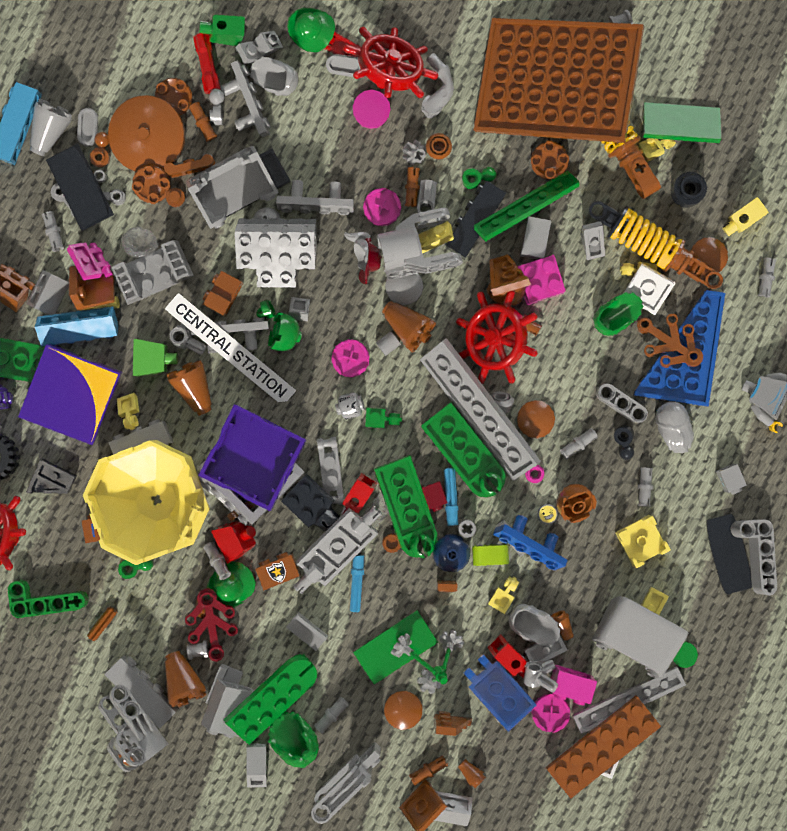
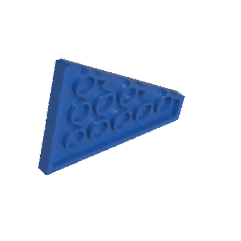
M704 291L678 328L680 343L687 348L686 336L683 335L682 329L686 324H691L694 327L695 347L703 353L701 364L691 367L686 363H680L664 368L660 365L662 356L676 357L682 354L677 351L661 353L635 389L633 396L709 407L725 293ZM685 328L686 333L692 332L691 328ZM691 354L690 358L692 360L697 359V355ZM665 358L662 360L665 365L670 363L669 359Z

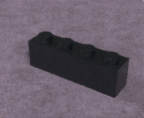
M488 181L484 185H479L475 192L477 195L476 199L469 201L465 208L467 213L464 217L460 216L454 225L457 227L453 233L454 239L447 242L445 246L449 251L461 254L463 260H465L479 238V234L474 230V225L494 214L506 195V192Z

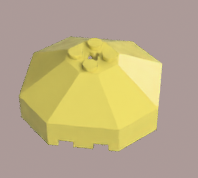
M149 440L138 446L120 451L117 454L99 459L83 494L85 503H88L91 511L90 517L94 529H97L101 540H99L101 548L135 565L193 545L210 509L192 457L158 440ZM157 495H159V499L162 502L154 505V500H152V497H156Z

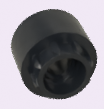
M683 173L673 182L670 190L671 197L681 207H693L705 197L707 193L706 181L698 173ZM685 186L691 187L692 194L685 192Z

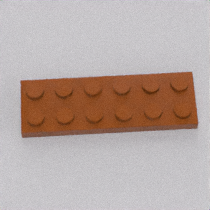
M635 695L546 766V769L571 799L657 731L661 725L637 695Z

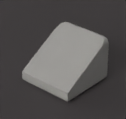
M291 297L289 315L295 320L308 322L310 299Z

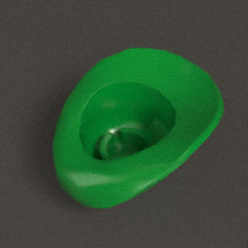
M300 8L294 11L288 18L287 28L290 38L296 45L307 52L316 53L323 50L332 40L335 22L324 11L314 8Z
M230 562L226 566L231 575L224 580H220L215 571L207 583V588L215 591L218 601L226 606L236 607L244 603L242 601L253 594L256 584L252 572L245 565L239 562Z

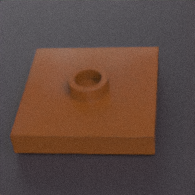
M425 779L399 808L415 831H425L445 810L447 805Z

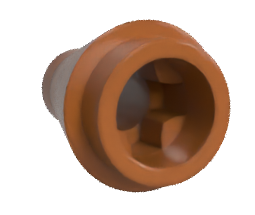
M564 610L552 614L551 617L558 622L559 634L563 640L566 641L573 638L569 615Z
M466 759L458 765L469 785H472L474 788L486 778L483 775V771Z

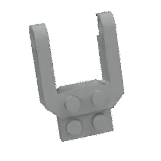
M376 742L360 757L357 754L354 755L316 792L315 804L311 811V816L315 822L320 824L326 823L362 787L364 788L372 780V768L380 761L381 747ZM316 809H326L327 815L325 817L317 816Z

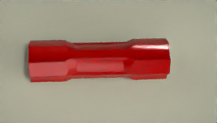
M196 34L193 36V40L200 61L204 93L210 94L213 89L221 90L212 55V43L209 41V34Z

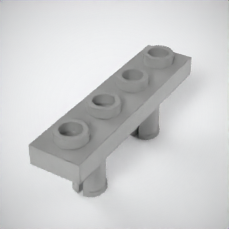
M238 60L232 62L231 66L236 77L234 80L221 85V90L225 96L241 90L250 111L249 115L235 120L237 129L242 131L255 125L259 135L262 137L270 135L269 128L271 126L268 119L264 118L261 112L264 110L262 103L255 97V93H257L253 82H249L247 77L250 75L248 68Z
M293 180L291 196H277L276 199L277 209L285 213H290L292 210L306 214L311 213V211H318L320 214L338 212L340 215L354 213V199H341L340 182H330L329 198L302 197L303 181Z
M255 318L253 323H246L245 319L234 320V324L228 325L226 321L215 322L225 332L243 331L245 333L247 350L257 349L256 332L258 330L270 329L269 321H265V318ZM207 344L208 353H217Z

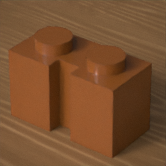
M221 271L212 280V284H214L212 290H207L205 293L203 305L226 317L243 286V282Z

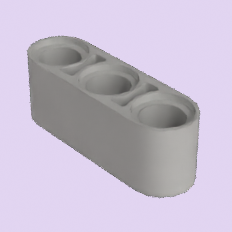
M603 384L597 388V398L631 422L640 423L646 420L648 416L647 409L614 386ZM604 387L610 391L608 398H604L601 395V390ZM619 398L624 399L626 402L623 409L617 405ZM635 409L641 411V418L638 420L633 416Z

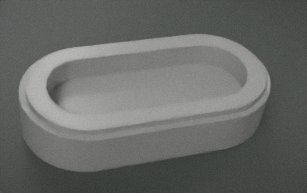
M334 54L328 57L326 61L328 71L336 75L353 77V73L361 69L358 57Z
M84 108L78 115L77 139L83 146L90 147L95 144L94 138L98 132V115L93 109Z

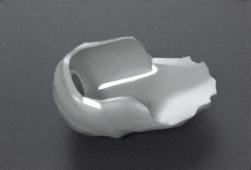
M261 57L259 60L255 59L254 63H252L250 77L253 78L254 83L261 86L267 92L274 93L276 96H288L298 86V74L292 66L270 57Z
M667 402L657 409L655 422L668 449L674 453L683 454L688 452L694 440L690 417L682 404Z
M519 604L512 610L509 616V625L515 634H518L525 640L533 641L543 646L553 645L554 642H558L560 638L558 622L548 613L527 604Z

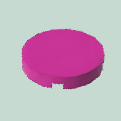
M367 90L360 93L353 104L354 118L361 126L369 129L382 126L388 120L391 111L388 99L384 94L376 90Z
M386 188L375 189L367 195L364 201V214L372 224L388 226L394 223L400 215V199L391 190Z
M348 339L340 342L333 350L332 364L339 374L344 377L353 378L361 375L367 369L370 357L367 348L361 342Z
M553 693L544 694L535 701L537 706L532 710V718L536 726L545 732H558L562 730L570 719V707L566 700L554 697L555 694Z

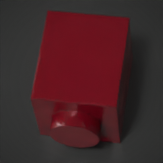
M440 481L421 487L429 510L433 509V512L444 508L443 505L447 504V500Z

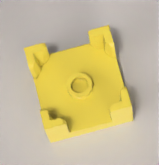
M647 515L615 532L632 566L635 568L644 565V561L657 554L663 555L671 551L667 542L663 541L655 526L657 523L651 515Z

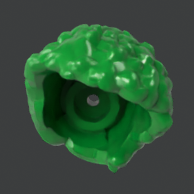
M284 712L270 725L268 743H270L275 753L280 755V758L286 764L292 767L305 768L316 759L319 751L317 736L301 715L295 712Z

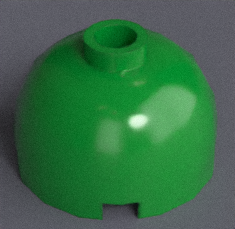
M278 312L273 319L276 324L273 327V331L270 330L268 346H270L269 349L284 352L293 348L296 342H300L302 332L299 331V324L292 316Z

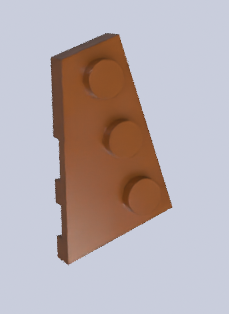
M508 254L489 260L493 296L503 295L509 291L531 285L529 278L523 274L521 269H518L516 263Z
M440 711L439 714L434 715L435 733L456 736L462 732V729H467V726H471L472 718L450 716V712Z

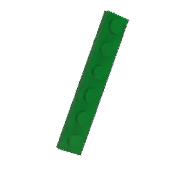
M566 171L475 224L474 230L486 242L579 187V180L569 171Z

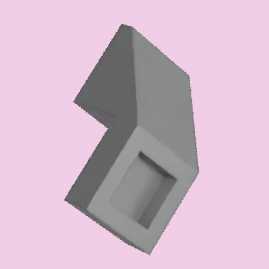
M275 31L260 33L253 41L239 43L235 48L243 63L248 64L254 63L255 59L259 60L261 57H266L283 48Z
M247 744V787H267L266 744Z

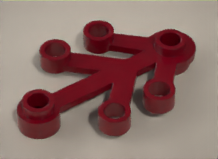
M204 588L197 595L198 604L192 612L185 615V623L192 626L196 623L197 616L205 608V617L195 630L188 633V641L192 644L197 643L200 635L208 626L211 643L208 654L212 661L217 662L224 657V650L218 643L215 625L225 630L229 636H235L238 633L236 624H229L215 615L212 606L223 612L226 618H232L235 615V610L233 606H226L218 601L214 590ZM205 595H210V599L208 600L203 599V597ZM231 609L232 613L226 614V610ZM190 616L194 617V620L191 622L187 620ZM234 627L235 631L229 632V628ZM191 635H197V638L194 640L190 637ZM218 649L219 653L214 654L212 651Z

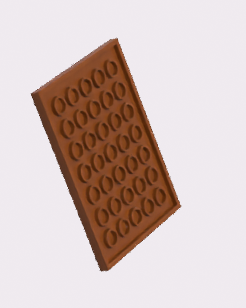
M492 18L474 131L626 143L644 25Z

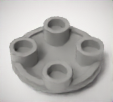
M419 273L396 279L387 278L385 284L386 293L390 300L401 305L412 304L422 294V278Z

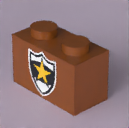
M287 552L276 556L277 560L270 562L267 559L258 563L259 567L255 570L263 590L301 575L293 553L288 555Z

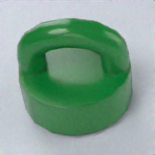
M266 299L260 302V308L257 310L256 315L258 318L266 317L271 319L275 317L276 312L272 303Z

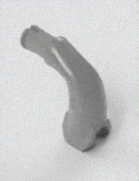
M432 53L426 59V62L438 73V77L443 85L432 96L428 95L422 102L421 109L427 118L437 116L449 102L454 91L450 68L435 53Z

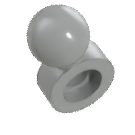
M213 89L209 94V99L213 103V110H210V121H214L215 125H223L221 103L224 101V93L220 89Z

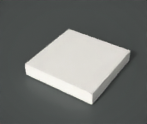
M642 263L624 293H635L643 301V309L656 315L675 285V281Z

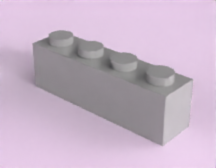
M125 655L122 656L104 675L115 686L124 685L145 714H148L153 723L160 729L177 712L178 708L176 706L172 707L169 704L168 698L163 694V688L157 683L153 684L149 680V674L144 670L140 671L135 666L136 662L130 656L126 657Z

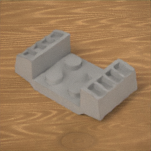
M172 240L161 245V249L127 264L121 262L111 267L127 305L147 298L194 276L179 241Z

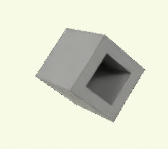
M731 464L716 471L726 493L731 492V495L741 492L742 487L747 486L738 464Z

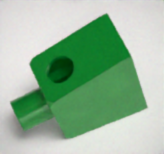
M213 15L210 22H199V33L209 34L210 42L237 46L244 37L245 17Z

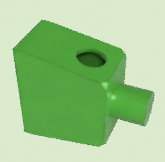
M134 339L133 376L140 377L166 373L167 364H178V353H167V345Z

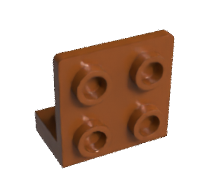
M76 266L69 267V296L77 310L115 302L113 272L112 276L108 278L103 273L100 278L83 280Z

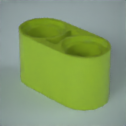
M508 544L472 546L473 565L509 564Z

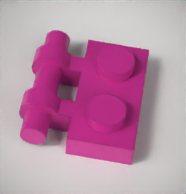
M87 243L68 246L67 251L83 280L100 278L103 273L106 278L112 276L111 266L108 261H105L103 252L96 243H91L89 247Z

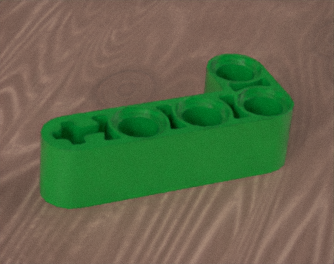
M25 580L12 582L8 586L10 612L16 618L75 611L84 608L89 602V597L84 591L31 597L30 586ZM17 584L22 587L21 594L16 591ZM57 598L63 601L62 608L56 605ZM76 598L82 599V602H81V603H79V602H72V603H70V600H73V599H76ZM38 601L43 602V604H44V609H43V610L38 609V607H37V602H38ZM19 603L24 605V613L18 610Z

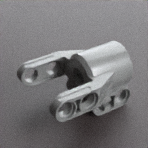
M438 208L412 214L396 226V230L377 234L378 249L383 253L384 272L388 279H396L419 272L424 274L454 268L463 263L461 254L454 252L427 258L423 257L417 229L440 225L450 218L448 208Z
M124 685L114 686L109 696H105L99 701L98 708L117 734L108 742L107 750L122 771L129 772L133 769L135 770L168 745V742L148 714H145ZM116 689L123 691V699L118 700L114 697ZM110 700L113 703L112 709H105L103 701ZM128 705L135 708V715H127L125 709ZM117 715L122 716L124 719V723L121 726L116 725L114 722V718ZM123 760H125L126 763L129 764V765L132 766V767H129V768L126 767V766L123 764Z

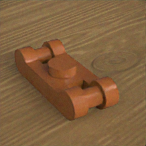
M205 154L202 159L196 161L194 159H187L183 161V164L178 165L167 163L164 170L169 177L175 178L204 171L215 165V160L211 155Z

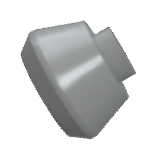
M494 392L491 394V397L504 414L508 413L514 403L513 397L506 392Z

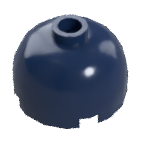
M455 534L440 537L432 552L436 565L441 570L449 573L462 570L468 564L471 556L467 541Z

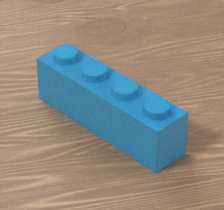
M18 82L10 89V99L3 108V117L0 122V160L13 165L16 164L33 120L35 103L42 96L38 90Z
M113 306L39 316L35 324V330L41 346H46V344H71L76 341H92L97 338H112L117 336L119 327Z

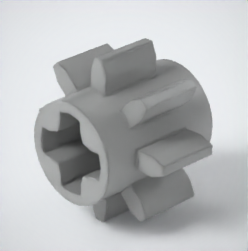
M414 140L413 143L408 141L402 149L404 154L402 158L411 165H414L415 162L421 163L426 156L424 151L426 147L417 140Z

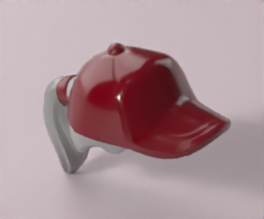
M345 232L344 236L346 239L354 242V252L358 259V268H360L359 281L362 284H367L370 272L377 271L381 267V253L372 244L368 233Z

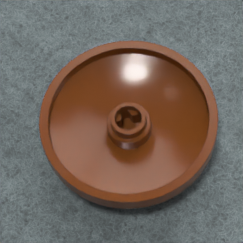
M136 96L122 103L114 112L108 128L109 144L118 161L130 170L137 172L141 167L147 165L157 166L164 170L167 163L174 164L182 153L185 143V128L179 113L166 101L154 96Z

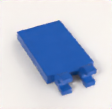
M483 654L478 661L485 669L476 676L468 668L464 675L472 682L469 689L509 732L537 704L498 661L492 664Z

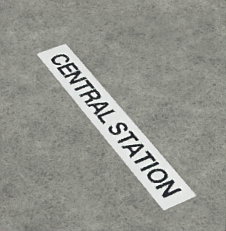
M179 293L165 308V310L277 402L288 401L296 392L292 386Z

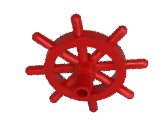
M360 27L359 33L366 40L362 47L357 48L347 44L343 46L344 52L358 56V63L361 69L355 71L353 77L359 79L366 76L379 88L384 89V96L386 98L391 97L392 90L403 91L411 89L418 98H422L424 92L417 85L420 77L425 76L437 79L439 76L437 72L424 68L421 55L427 53L428 48L426 46L415 48L409 42L399 38L398 29L395 27L391 29L390 35L378 34L374 36L365 27ZM405 71L412 72L413 74L408 75Z
M514 290L507 292L503 305H488L484 293L478 292L477 298L481 308L472 316L470 321L462 318L456 320L457 325L466 328L465 339L467 349L458 354L462 359L471 356L473 361L481 366L478 376L481 384H484L489 370H504L508 382L514 383L516 378L511 366L520 360L523 353L532 357L538 355L536 349L527 346L528 331L526 326L535 321L538 316L536 313H531L523 318L517 310L511 307L515 295ZM500 312L497 324H495L492 314ZM508 316L513 324L503 329ZM484 320H486L489 329L481 327ZM478 334L485 336V339L478 342ZM505 345L513 348L508 356L504 349ZM489 346L486 356H484L480 350ZM497 350L501 361L492 362L494 353Z
M19 496L13 497L8 505L0 503V565L3 564L6 570L13 569L9 556L14 546L19 542V536L26 535L24 528L18 529L17 518L14 513V509L21 501Z

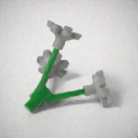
M451 630L450 634L446 631L442 632V636H439V641L443 643L446 654L443 665L436 667L430 666L413 652L414 650L409 647L412 641L407 633L398 638L399 643L394 645L391 654L401 657L405 653L426 667L429 672L423 669L421 671L423 677H418L417 683L423 684L420 687L422 692L428 689L429 693L433 694L435 693V688L440 689L441 684L444 685L448 682L446 671L450 653L456 650L457 647L462 648L464 642L462 636L456 637L457 632L455 630Z

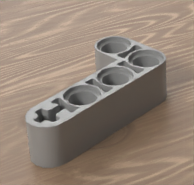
M757 519L735 521L731 525L733 536L749 538L753 591L757 594L773 595L777 590L773 524L769 520ZM760 524L762 525V531H761V532H760V530H759Z

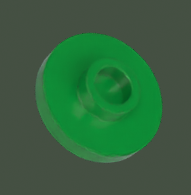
M684 642L673 659L674 663L682 668L691 667L697 661V649L691 643Z

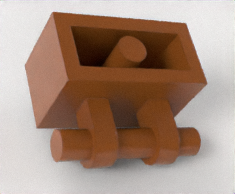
M1 264L0 302L17 312L27 300L29 289L32 291L36 284L31 282L27 276H21L15 272L14 268Z

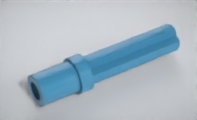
M446 468L444 469V482L447 500L445 506L447 526L459 525L455 469Z
M357 554L353 558L351 569V612H360L364 555Z

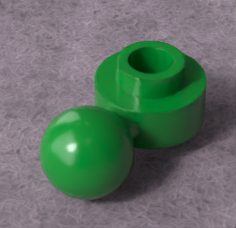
M492 167L484 168L481 173L476 169L470 168L463 173L462 184L468 189H475L480 185L481 180L485 182L494 181L497 174ZM472 177L475 181L471 183L468 181V178Z
M152 559L135 565L124 560L119 564L118 572L122 578L131 579L137 574L139 569L143 571L151 570L154 562ZM127 565H130L132 567L131 572H127L125 570V567Z

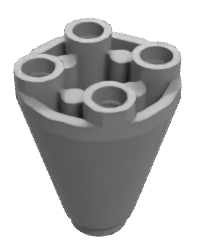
M39 98L34 106L30 151L44 156L51 149L72 121V115L68 113V110L60 106L54 108L48 101Z

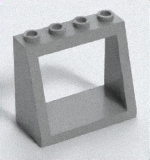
M205 461L197 468L196 471H197V474H198V475H199V473H200V471H201V469H202V467H203ZM296 463L278 499L304 473ZM198 476L201 483H207L211 487L210 491L217 498L221 497L225 501L224 505L231 512L234 510L239 515L238 519L245 526L247 524L252 526L267 511L259 506L252 512L230 489L222 488Z

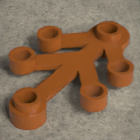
M669 314L666 318L671 337L654 327L649 318L644 317L638 321L637 329L640 333H650L665 343V345L659 346L651 344L645 346L644 354L647 357L677 351L682 355L676 357L664 355L660 359V365L668 368L671 365L686 363L691 367L701 364L703 353L695 347L694 327L691 324H686L682 329L683 335L686 336V348L680 343L677 328L678 317L676 314ZM674 317L676 321L671 323L668 319ZM647 322L649 326L644 328L641 324ZM685 328H691L692 332L686 333ZM652 348L654 352L652 354H648L646 352V349ZM696 354L697 359L692 360L690 355ZM665 358L669 359L670 363L667 365L663 364L662 360Z

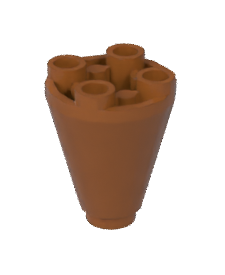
M393 301L387 303L382 310V313L385 314L384 317L405 347L412 353L417 350L421 342L426 343L431 338L430 331L435 327L436 322L430 317Z
M201 360L194 363L189 362L183 365L181 370H174L167 374L169 383L198 416L212 410L205 367Z
M180 651L166 655L165 668L169 704L172 707H182L189 704L188 700L195 698L197 700L205 697L206 687L184 655H181Z

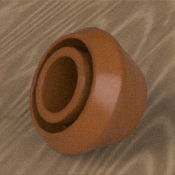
M436 133L428 138L426 151L430 157L440 160L446 158L451 153L452 143L448 136Z

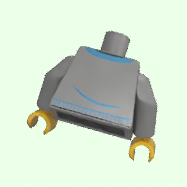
M779 372L767 374L765 377L760 376L757 384L746 380L742 391L751 394L749 402L752 411L761 422L769 426L772 432L778 433L775 431L774 426L778 424L782 427L783 424L774 421V419H778L787 401V375Z

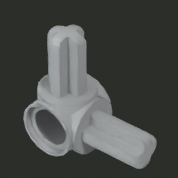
M181 323L180 326L177 325L176 328L172 329L170 339L174 346L184 350L188 348L199 355L205 352L206 345L193 339L191 330ZM177 335H184L182 341H175Z
M549 660L542 664L537 661L527 662L524 684L529 687L543 686L550 692H555L558 688V683L547 677V673L556 668L554 661Z

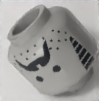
M355 392L341 395L338 398V403L335 404L337 414H341L346 420L361 416L362 411L365 410L362 396H358Z

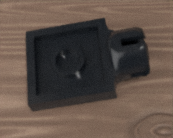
M308 474L281 501L308 528L314 524L323 532H326L340 518V515L331 506L335 500Z

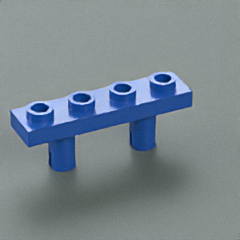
M522 515L516 516L512 528L506 524L495 528L493 535L498 537L501 542L509 543L519 552H525L530 555L531 559L546 564L547 568L557 570L566 567L568 560L554 552L559 537L556 534L549 533L544 545H541L525 536L523 531L528 520Z

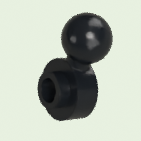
M621 425L614 432V439L619 445H622L619 450L620 457L624 460H629L634 456V449L629 445L634 439V431L630 426ZM622 432H626L628 436H623Z

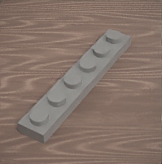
M676 666L667 670L663 677H658V679L652 677L572 716L580 733L583 734L597 727L635 695L645 705L686 684Z

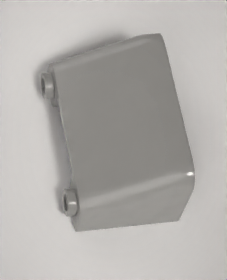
M254 146L235 153L186 181L187 188L210 229L223 226L227 218L226 216L259 198L270 201L276 197L275 194L279 193Z
M618 596L611 599L592 641L596 642V646L603 650L613 648L646 666L647 674L658 679V677L664 676L685 642L688 632L631 599Z

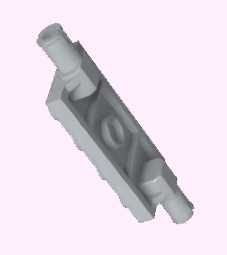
M372 506L363 517H360L349 508L296 561L297 565L304 570L305 575L293 585L295 590L303 594L312 583L316 582L326 586L378 535L377 530L371 525L382 515V512L379 509L376 510V506Z

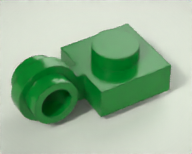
M366 408L365 427L384 428L385 421H389L388 425H400L402 418L397 413H389V417H385L386 409Z

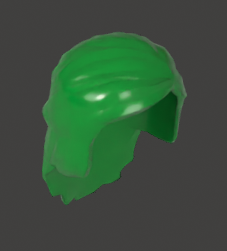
M625 292L612 298L606 304L600 306L594 314L595 328L606 336L618 334L638 319L641 315V309L644 307L642 305L643 301L633 292Z

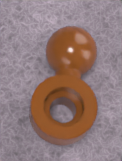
M99 132L94 138L97 148L90 153V161L94 166L102 168L110 162V154L105 150V147L109 144V138L107 133ZM98 154L102 155V159L100 161L96 159Z

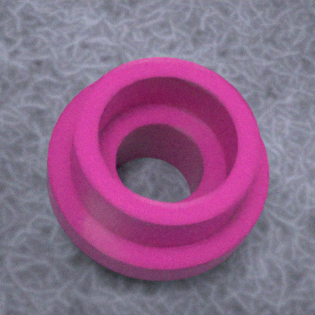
M536 465L525 473V477L531 483H539L544 478V470L540 465ZM533 470L538 471L537 477L531 476Z

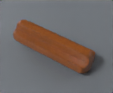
M111 606L108 607L87 634V637L92 641H96L115 617L117 611Z

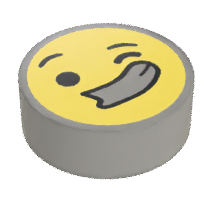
M545 504L539 508L538 518L543 523H553L557 518V510L554 506Z

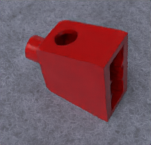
M361 473L342 503L345 507L341 514L343 515L349 508L359 514L378 483ZM357 498L359 500L358 504L352 499Z
M240 521L224 524L211 531L227 564L240 558L256 545L254 539L256 535L255 528L248 525L245 526Z
M500 634L487 648L494 658L513 676L519 674L524 678L526 659ZM502 645L503 647L498 651L497 648Z

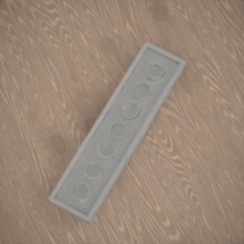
M447 338L420 359L513 481L541 462Z

